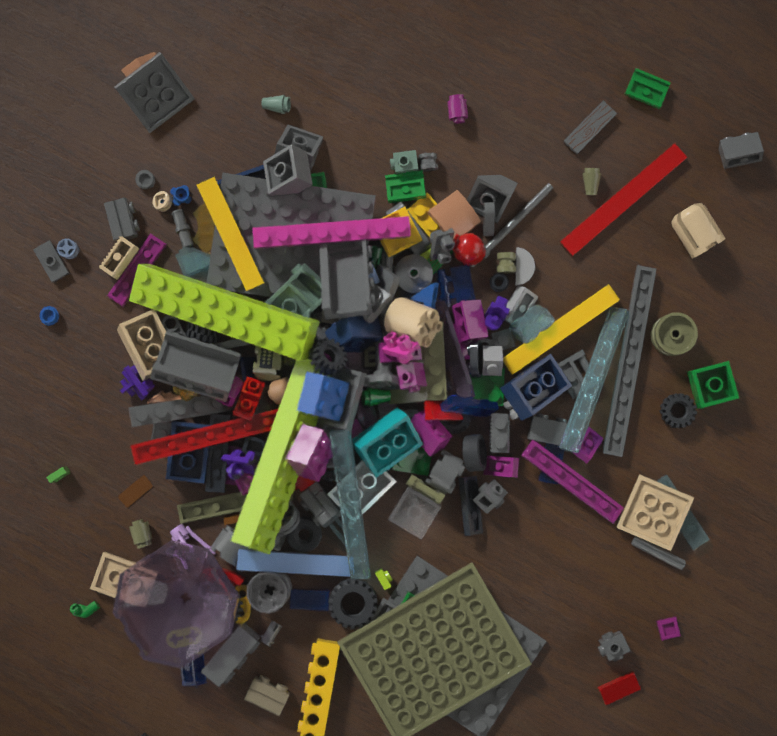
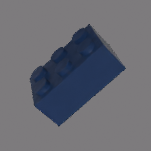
M549 354L500 389L522 421L533 416L572 385L553 356Z
M172 421L171 435L211 425ZM209 446L168 456L166 479L206 483Z

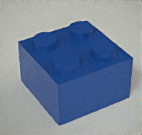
M307 372L297 411L340 422L349 383Z

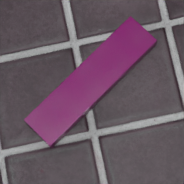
M150 233L107 296L124 307L130 298L138 264L154 265L167 244Z

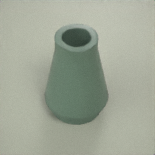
M286 95L262 98V109L282 114L290 111L291 100Z

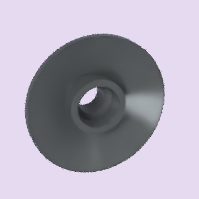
M408 255L397 263L394 274L400 278L398 286L402 290L409 293H419L430 285L433 270L430 263L424 257ZM411 270L417 271L416 277L410 275Z

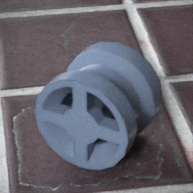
M62 239L57 245V251L59 255L66 259H74L79 253V247L71 239Z

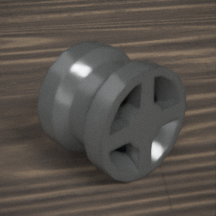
M437 153L418 155L421 161L419 170H423V172L438 170V165L436 164Z

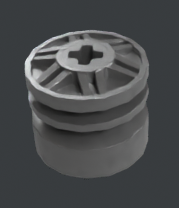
M260 571L250 580L247 586L246 595L248 602L259 612H275L288 601L292 593V583L286 573ZM269 586H270V587H272V586L275 587V589H274L273 591H272V590L268 591L267 588H268Z

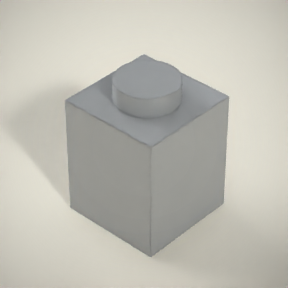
M483 346L482 375L502 376V346Z

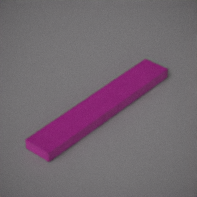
M532 440L521 455L609 522L614 524L623 511L624 507L536 441Z

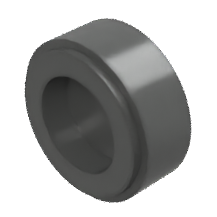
M141 170L137 173L135 181L141 189L148 190L154 186L155 176L148 170Z

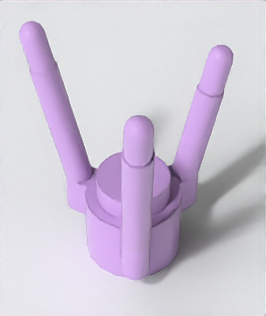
M180 524L170 531L171 539L177 544L176 548L182 562L185 564V568H189L180 544L184 546L186 551H191L186 543V540L190 538L188 534L213 555L216 554L189 526L185 528L183 524Z

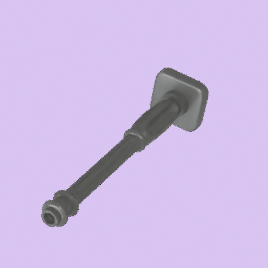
M383 248L382 265L393 272V256L388 257ZM380 313L379 322L385 337L388 334L384 326L386 314ZM384 337L376 342L375 346L376 371L374 375L366 376L363 387L381 390L400 389L399 377L391 372L392 363H380L378 344L385 342Z

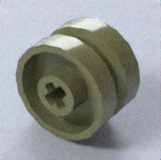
M680 312L670 313L659 318L653 324L651 330V341L654 348L666 356H678L690 351L698 338V329L695 322L688 315ZM674 331L677 334L675 337H673L672 332Z

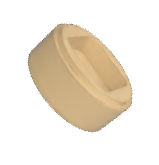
M164 191L156 193L152 201L153 206L159 211L168 210L172 205L171 195Z

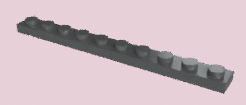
M636 266L603 454L623 456L656 268Z

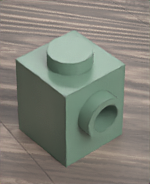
M416 150L393 153V159H390L391 170H395V174L418 171Z

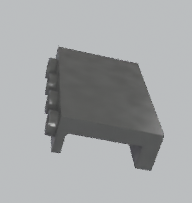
M366 239L362 240V246L333 250L328 249L327 243L319 244L322 309L325 320L373 314L372 306H376L375 295L371 294V290L375 288L374 279L370 278V273H373L372 261L369 262V258L372 257L371 246H367Z
M166 331L156 362H154L150 379L226 402L241 354L233 350L217 347L214 344L201 342L195 338H188L175 332Z

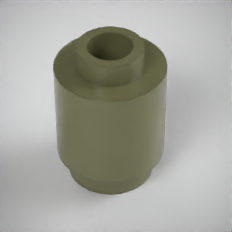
M143 519L133 521V526H130L129 529L134 545L136 544L137 549L151 545L153 537L148 521L144 522Z

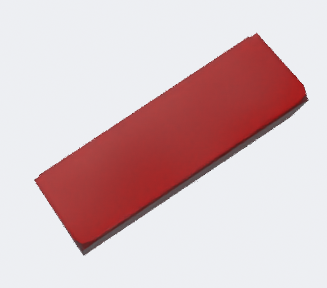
M424 401L425 420H463L456 401Z
M633 671L597 687L605 705L641 690Z

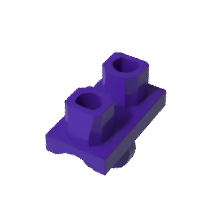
M498 296L496 301L490 304L484 314L485 326L488 329L497 330L500 328L510 310L506 307L508 299Z
M128 365L122 372L125 378L120 381L123 385L120 392L122 394L128 392L131 397L137 394L142 401L154 388V384L150 379L141 383L138 379L140 375L135 365L132 367Z
M234 449L231 455L224 454L221 460L228 464L226 472L233 480H238L245 473L255 475L257 470L255 465L259 457L252 451H248L245 456L242 451Z

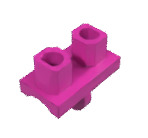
M389 332L383 338L386 346L382 348L383 353L397 357V361L401 364H407L413 359L412 352L420 349L419 343L412 342L410 337L406 335L398 338L396 333Z

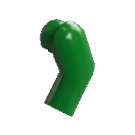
M96 600L88 606L74 603L70 606V612L76 617L88 618L100 608V605Z

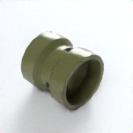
M497 253V260L500 261L497 266V273H516V266L513 263L516 260V253Z

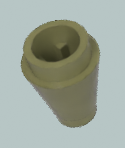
M584 168L583 179L586 195H597L602 174L600 173V168Z

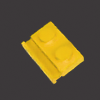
M427 192L425 199H419L407 210L418 226L430 238V234L439 230L440 227L428 215V211L437 203Z

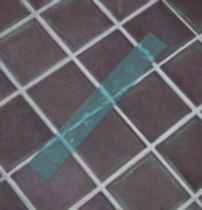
M609 308L559 446L562 450L579 453L629 314L627 309Z
M331 430L329 435L350 578L369 579L371 573L350 430Z

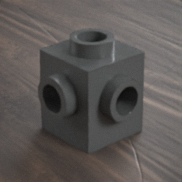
M493 479L489 484L485 482L479 487L478 491L480 493L473 501L487 514L494 507L498 509L505 502L503 498L508 492Z
M620 631L615 633L608 632L601 636L602 639L598 640L601 645L598 647L601 656H606L609 661H618L624 657L623 654L630 652L627 642Z

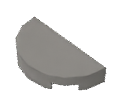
M516 247L515 286L523 285L529 281L535 270V262L532 255L525 249Z

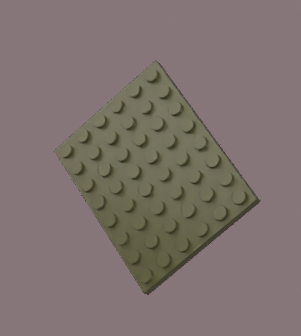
M472 562L337 641L392 736H411L532 665Z

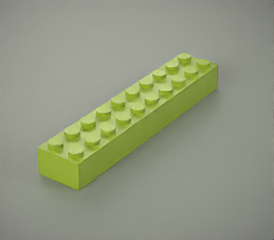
M138 264L129 301L299 361L309 359V351L313 347L320 322L152 264Z
M309 359L296 360L231 539L232 542L270 555L271 550L275 546V539L278 531L281 529L282 519L288 509V503L291 494L295 490V483L298 477L286 457L302 425L316 427L319 417L297 411L306 373H319V370L315 371L313 369L315 365L311 366L310 362L312 360Z

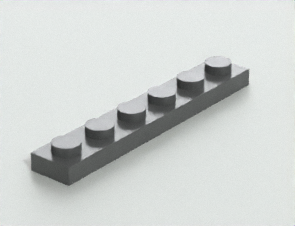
M208 396L130 407L131 426H144L234 411L239 397L233 407L223 405L215 398Z

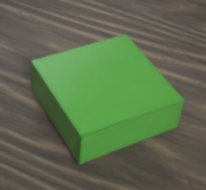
M67 466L61 467L46 478L50 483H56L70 474V470Z

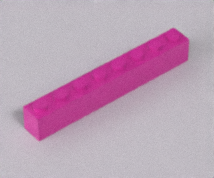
M409 216L252 228L255 249L358 242L364 239L366 241L399 239L411 236Z

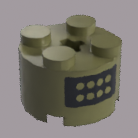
M255 346V355H257L256 358L258 360L253 365L254 377L257 380L266 381L281 379L284 356Z

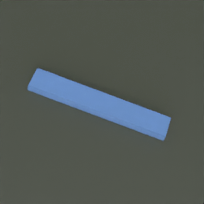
M239 549L237 570L352 577L354 558L352 556L271 551L270 555L257 550Z

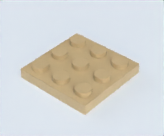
M639 474L617 524V528L671 551L694 497Z

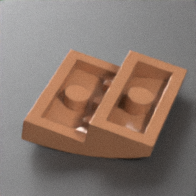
M458 190L428 211V215L437 223L442 232H446L450 228L454 230L453 239L456 234L460 236L468 233L481 223L472 206Z

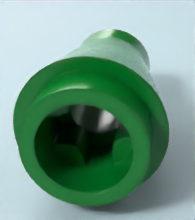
M366 388L361 393L362 404L370 407L391 400L390 390Z

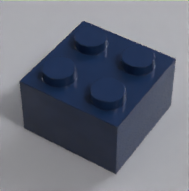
M362 315L344 317L338 322L333 323L325 331L326 337L329 340L334 339V343L338 341L340 343L339 347L343 346V352L362 353L384 337L378 316L371 323L364 320Z

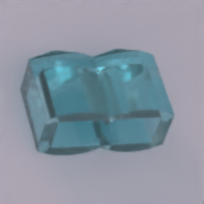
M535 305L523 317L517 318L510 325L509 329L516 339L523 343H529L538 336L540 331L548 329L555 319L548 309Z

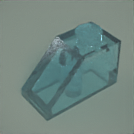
M185 247L180 249L179 253L175 255L184 276L191 277L209 269L211 255L193 247Z

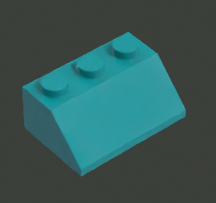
M398 407L350 440L359 457L376 478L423 445L408 415Z

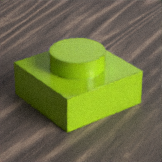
M381 568L375 572L384 590L392 587L390 582L393 579L388 571L384 572Z

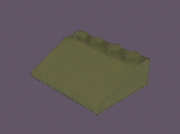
M443 322L442 329L436 333L431 345L428 348L421 346L422 360L408 362L423 363L427 386L421 387L420 391L409 393L408 390L402 389L390 390V405L424 403V401H447ZM399 362L392 363L391 372H393V375L398 376L397 366L403 364Z

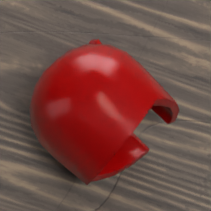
M465 233L460 236L458 234L455 235L453 239L455 246L452 250L460 262L469 266L476 265L483 260L486 249L480 237L473 233Z

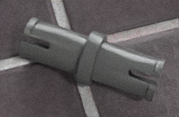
M184 210L173 211L172 215L177 227L175 231L179 234L182 248L189 249L194 246Z

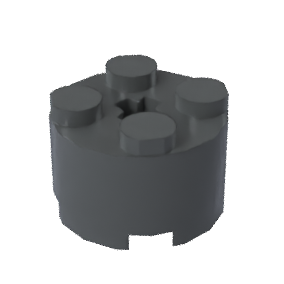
M443 449L441 452L443 457H438L430 471L429 477H431V480L427 478L425 484L444 494L447 492L451 494L456 485L454 479L456 476H461L465 464H463L464 460Z
M227 525L226 528L222 529L210 549L213 552L217 549L221 552L220 557L237 566L239 549H254L232 542L231 539L235 529Z

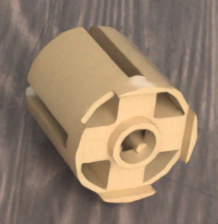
M695 203L675 215L671 222L673 229L692 259L726 239L708 209L702 203Z

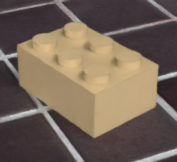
M155 310L119 324L117 329L142 381L151 378L152 368L157 360L166 333Z

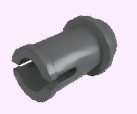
M272 620L265 634L261 635L262 639L260 641L268 646L274 644V639L282 626Z

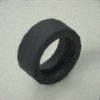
M481 434L466 435L463 439V458L469 472L484 471L486 469L487 451Z

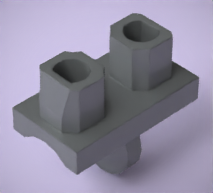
M452 228L446 232H442L439 229L430 234L432 247L429 257L431 260L438 259L440 264L451 261L450 250L455 246L453 241L454 230Z

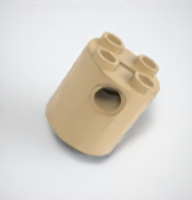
M399 297L390 304L386 312L384 326L388 333L394 332L398 338L403 335L409 336L412 342L419 343L420 346L428 348L436 333L442 329V322L439 321V314L435 309Z

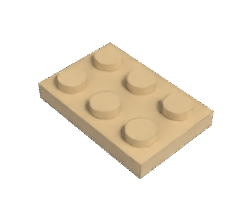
M103 552L90 589L146 608L158 573L144 565Z

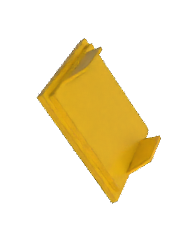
M406 207L383 217L409 216L411 236L409 238L380 240L388 257L423 241Z

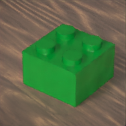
M729 361L687 372L697 409L739 399Z

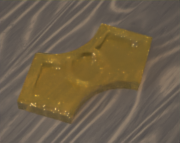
M204 202L193 213L198 222V231L193 241L208 254L212 250L215 223Z

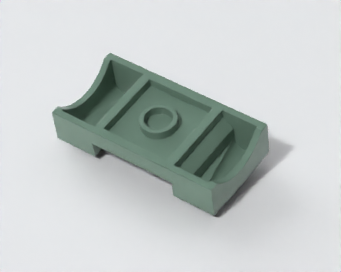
M298 263L291 271L293 273L291 278L267 301L265 300L264 303L307 317V310H310L312 313L322 303L321 278L305 263L302 265Z

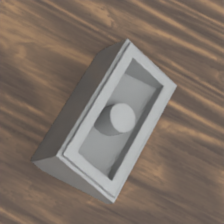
M518 285L506 307L510 310L504 321L519 329L538 296L526 287Z

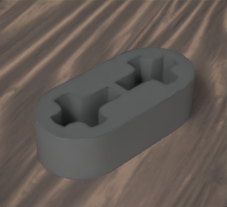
M484 202V236H494V202Z

